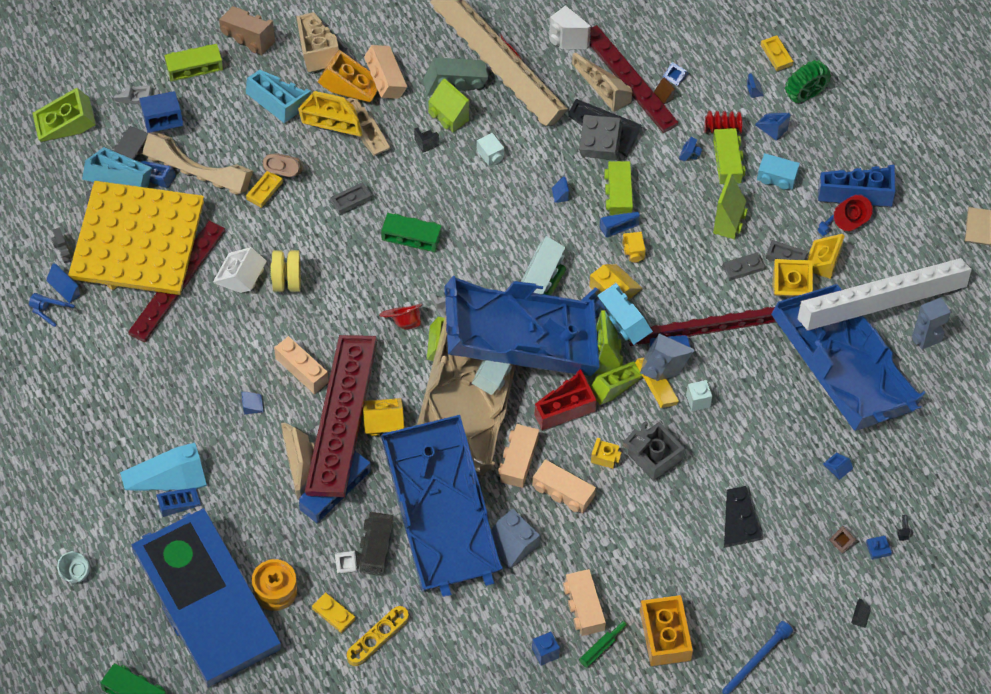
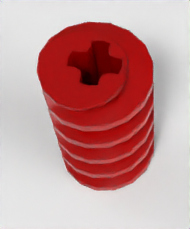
M709 110L707 115H705L704 133L707 132L708 128H710L712 134L715 129L736 128V131L739 129L741 134V112H737L736 116H734L733 111H730L727 116L726 111H723L720 116L719 111H715L713 116L712 111Z

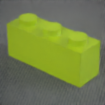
M217 44L190 48L164 55L170 82L223 70Z
M736 128L714 130L713 144L719 184H725L728 173L733 175L736 183H741L742 177L745 176V166L741 164V161H743V151H739L741 138L737 136Z
M608 161V169H604V180H608V184H605V195L609 196V199H606L605 202L606 210H609V216L632 213L630 161Z

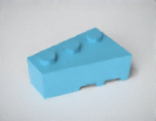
M258 70L249 76L246 82V94L283 123L299 113L298 108L311 95V90L305 89L304 91L296 87V84L282 82L279 77L262 70Z
M103 147L85 160L82 180L147 188L152 167Z
M617 283L597 295L609 313V318L616 330L625 341L629 339L634 345L653 332L634 304L627 300L628 297L621 291Z

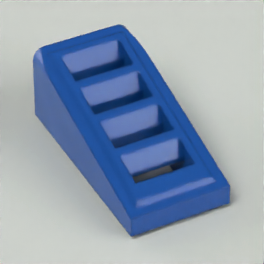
M140 161V163L150 166L154 170L150 176V183L169 188L176 176L172 166Z
M639 212L602 217L600 218V229L605 237H611L639 226L640 214Z
M196 488L164 492L156 495L162 517L201 506ZM188 495H192L193 502L189 501ZM184 496L186 503H182L180 497ZM173 499H176L178 504H174Z

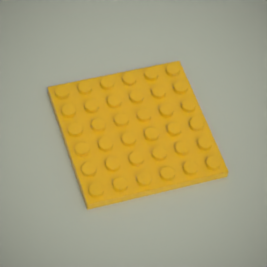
M94 181L68 276L72 280L181 295L204 204V196Z

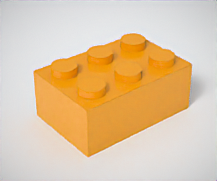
M681 595L641 600L640 616L650 666L691 661L693 649Z

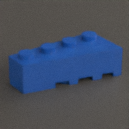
M888 165L887 168L875 166L870 170L856 168L851 172H846L845 170L821 172L818 184V201L842 203L854 195H862L871 202V205L892 207L895 195V166Z

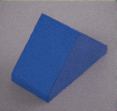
M767 113L755 126L777 141L788 130L791 115L789 113Z

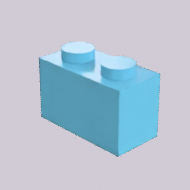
M764 153L758 170L757 180L763 184H772L779 186L781 189L792 190L800 163Z

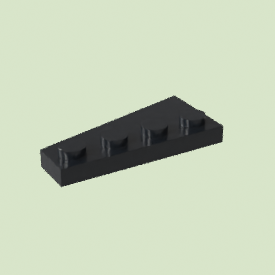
M575 99L568 112V117L581 126L583 125L584 115L621 119L622 132L619 152L627 157L642 129V125Z

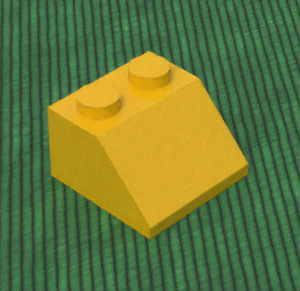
M604 264L590 275L589 287L592 290L595 287L599 289L598 295L615 283L626 294L627 300L642 290V287L617 264Z
M401 398L365 401L363 407L365 434L369 433L371 436L380 435L381 432L404 429Z

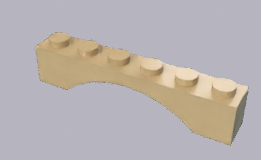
M157 131L148 133L142 153L147 155L148 159L152 161L159 160L164 162V165L180 169V172L184 174L196 175V178L201 181L208 180L213 182V185L216 187L228 188L229 192L237 195L247 191L253 170L238 164L223 168L200 165L183 154L171 137Z

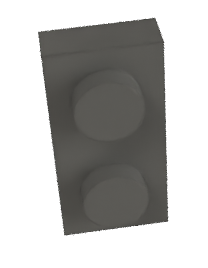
M363 182L330 197V202L339 215L372 200V195Z
M772 240L766 254V259L772 261L775 259L805 260L808 251Z
M757 252L722 264L729 281L764 271L765 268Z

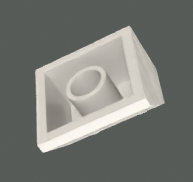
M566 5L550 17L549 39L553 45H558L561 49L589 48L591 26Z
M252 247L231 252L227 255L213 283L239 293L251 291L256 285L258 276L264 271L263 267L267 261Z

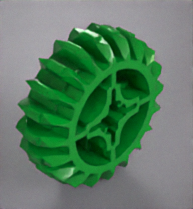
M820 60L809 61L806 65L803 64L802 67L797 68V71L792 73L784 89L790 100L792 99L796 104L801 101L805 102L824 91L832 75L826 64L824 65Z

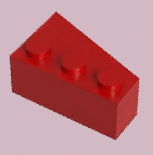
M582 370L577 371L576 375L569 380H565L555 391L552 390L535 403L534 416L542 431L595 412L596 398Z

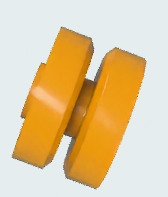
M270 559L262 562L255 568L252 575L253 595L258 604L270 611H280L289 607L294 602L297 596L296 574L293 567L287 562L279 559Z

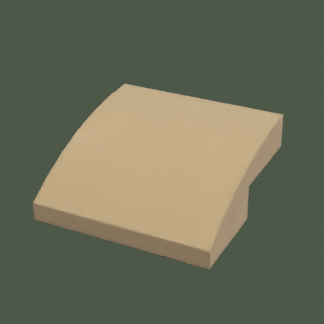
M968 207L964 242L991 246V210Z

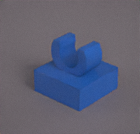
M691 136L687 140L678 159L686 161L690 157L697 160V157L702 152L700 147L695 146L697 139Z
M886 535L866 540L872 560L891 556L892 552Z

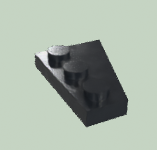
M747 487L727 489L723 548L762 540V534Z

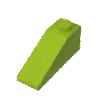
M632 361L598 375L591 386V390L596 401L602 405L615 399L642 379L643 376L635 362Z

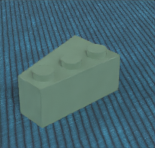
M434 57L423 81L427 96H431L444 78L458 91L483 88L488 79L485 62L482 60Z

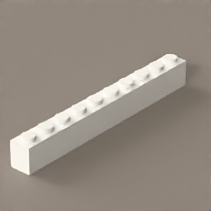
M959 258L801 301L798 320L807 330H812L961 289L968 285L971 268Z

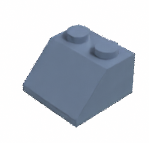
M659 334L644 357L640 373L657 381L678 376L693 354L694 349Z
M514 509L500 518L491 529L498 558L509 569L539 546L540 535Z

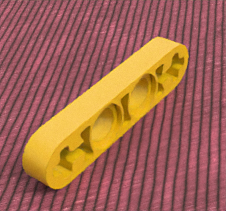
M396 606L348 649V663L352 666L363 664L408 622V610L403 606ZM396 613L399 615L403 613V619L398 618L395 620ZM384 625L391 628V631L387 634L379 631ZM374 639L376 645L368 647L365 645V641ZM360 652L359 659H352V653L358 654Z

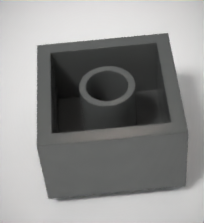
M584 115L579 144L581 156L617 160L622 132L621 119Z
M660 422L647 430L650 431L655 427L656 433L653 437L649 438L651 439L650 444L639 457L628 450V455L652 481H655L681 462L685 448Z

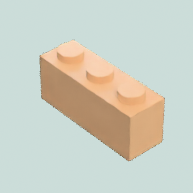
M371 45L364 58L381 98H400L407 85L391 47Z
M289 336L274 347L275 359L313 394H316L329 383L328 372Z
M516 424L515 430H511L508 440L511 443L509 447H505L503 454L505 461L504 464L500 463L498 469L501 483L523 488L539 439V429Z
M546 459L533 476L532 486H534L535 490L540 493L545 492L554 501L568 505L569 509L574 512L579 511L583 514L595 497L596 487Z
M590 570L566 574L563 589L565 595L569 594L570 597L568 605L570 612H574L576 617L573 618L575 629L580 630L581 636L605 631L606 622Z

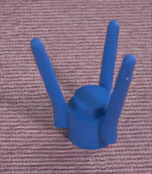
M33 293L29 300V306L33 308L32 312L38 314L53 327H56V324L43 314L41 310H46L49 303L70 308L75 307L74 304L51 299L38 293Z

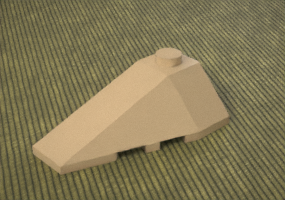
M314 12L296 16L307 71H319L326 68L339 50L337 37L331 34L330 29L323 25Z
M576 52L572 54V65L613 112L631 103L633 92L630 86Z

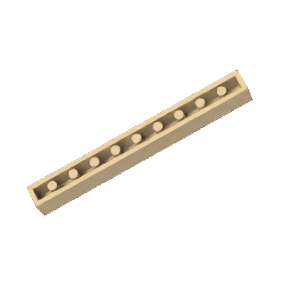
M465 0L430 1L434 6V10L445 18L447 24L455 28L457 34L468 42V46L480 55V59L491 67L492 72L502 78L503 83L515 92V96L527 105V109L538 117L541 124L550 126L555 125L567 111V108Z

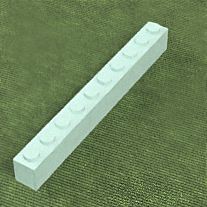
M545 236L538 245L521 282L536 283V285L543 286V289H536L533 293L543 294L547 292L552 284L550 278H554L558 271L556 266L560 265L564 258L562 253L565 247ZM483 360L472 384L492 395L496 390L500 391L505 383L503 377L508 375L512 366L507 363Z

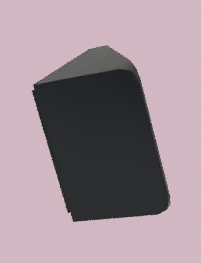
M859 598L851 623L866 628L870 609Z

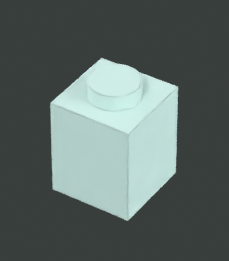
M493 133L477 140V152L488 166L493 163L497 164L504 158V147Z
M707 380L688 384L686 396L691 411L709 408L712 395Z

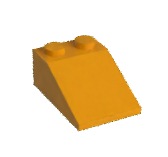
M341 50L337 51L317 81L332 93L371 102L377 92L376 84L370 71Z

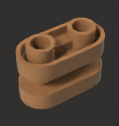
M279 153L269 154L263 160V167L266 171L287 177L301 174L304 168L303 162L299 158Z

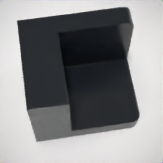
M418 127L414 128V140L422 153L439 146V134L437 132L433 133L430 129L421 133Z

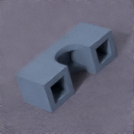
M942 298L923 304L920 307L912 338L916 345L919 344L922 350L942 342L945 332L940 325L948 323L951 313Z

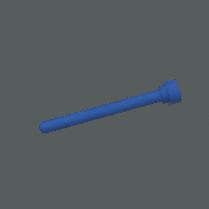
M781 621L776 626L775 634L723 688L722 693L730 694L781 639L784 640L793 633L792 627L785 621Z

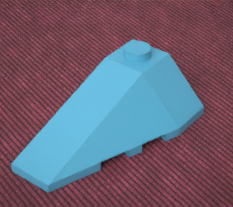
M195 442L176 447L120 472L125 490L169 491L189 488L198 489L207 486Z

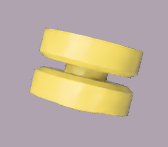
M273 250L271 263L273 292H283L285 290V280H288L290 292H300L301 262L299 250H290L287 262H285V254L282 250Z

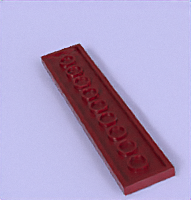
M339 335L306 483V496L345 497L378 341L376 336Z

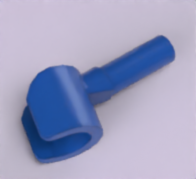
M834 215L827 221H822L819 224L817 231L822 236L830 232L829 224L834 220Z

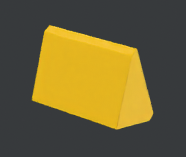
M843 234L813 241L807 260L813 261V274L831 279L842 250L845 237Z
M775 259L772 282L774 296H799L812 292L813 261Z

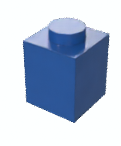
M551 631L532 639V650L541 666L559 658L560 647Z

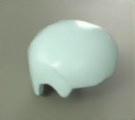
M70 551L60 557L57 569L59 575L65 581L80 583L89 575L90 564L84 555Z

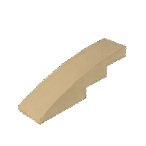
M348 98L347 100L355 107L363 134L359 138L373 156L389 150V144L375 120L370 118L365 107L360 105L358 99Z

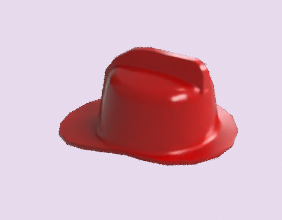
M854 195L846 199L835 208V224L843 231H852L870 219L872 215L871 202L862 195Z
M422 304L385 310L379 316L392 317L398 327L405 330L412 329L421 325L419 308Z

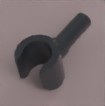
M902 515V529H897L899 541L909 539L910 529L907 526V515Z

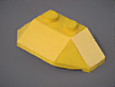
M314 91L298 108L303 124L360 137L363 135L355 107L344 97Z

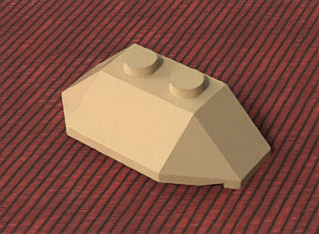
M281 423L297 499H300L302 494L305 493L314 443L309 442L307 434L287 423Z

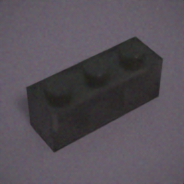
M370 512L369 519H365L363 530L366 531V534L361 537L360 548H363L362 554H358L356 566L360 567V573L384 577L394 526V515Z

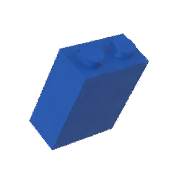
M175 91L139 98L147 133L183 126L181 109Z

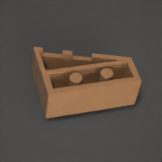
M232 6L219 19L221 32L226 36L233 37L237 43L244 44L253 53L257 52L262 56L275 43L273 20L264 21L259 15L253 17L249 15L248 11Z

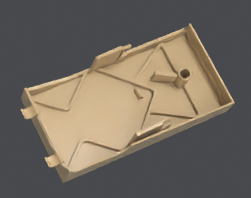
M445 316L417 425L460 415L476 474L483 476L495 464V462H492L499 427L505 417L516 365L510 364L512 366L507 376L504 375L503 380H505L504 385L500 391L496 390L492 395L473 385L472 381L483 360L448 355L447 322Z

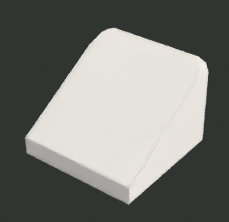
M355 550L335 552L337 573L357 571Z

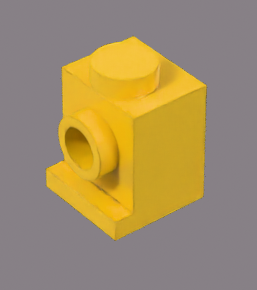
M642 232L624 233L622 245L624 246L625 255L629 256V261L637 263L644 260L645 246Z
M597 438L591 455V463L614 469L615 462L619 463L622 452L619 451V445L601 441V438Z

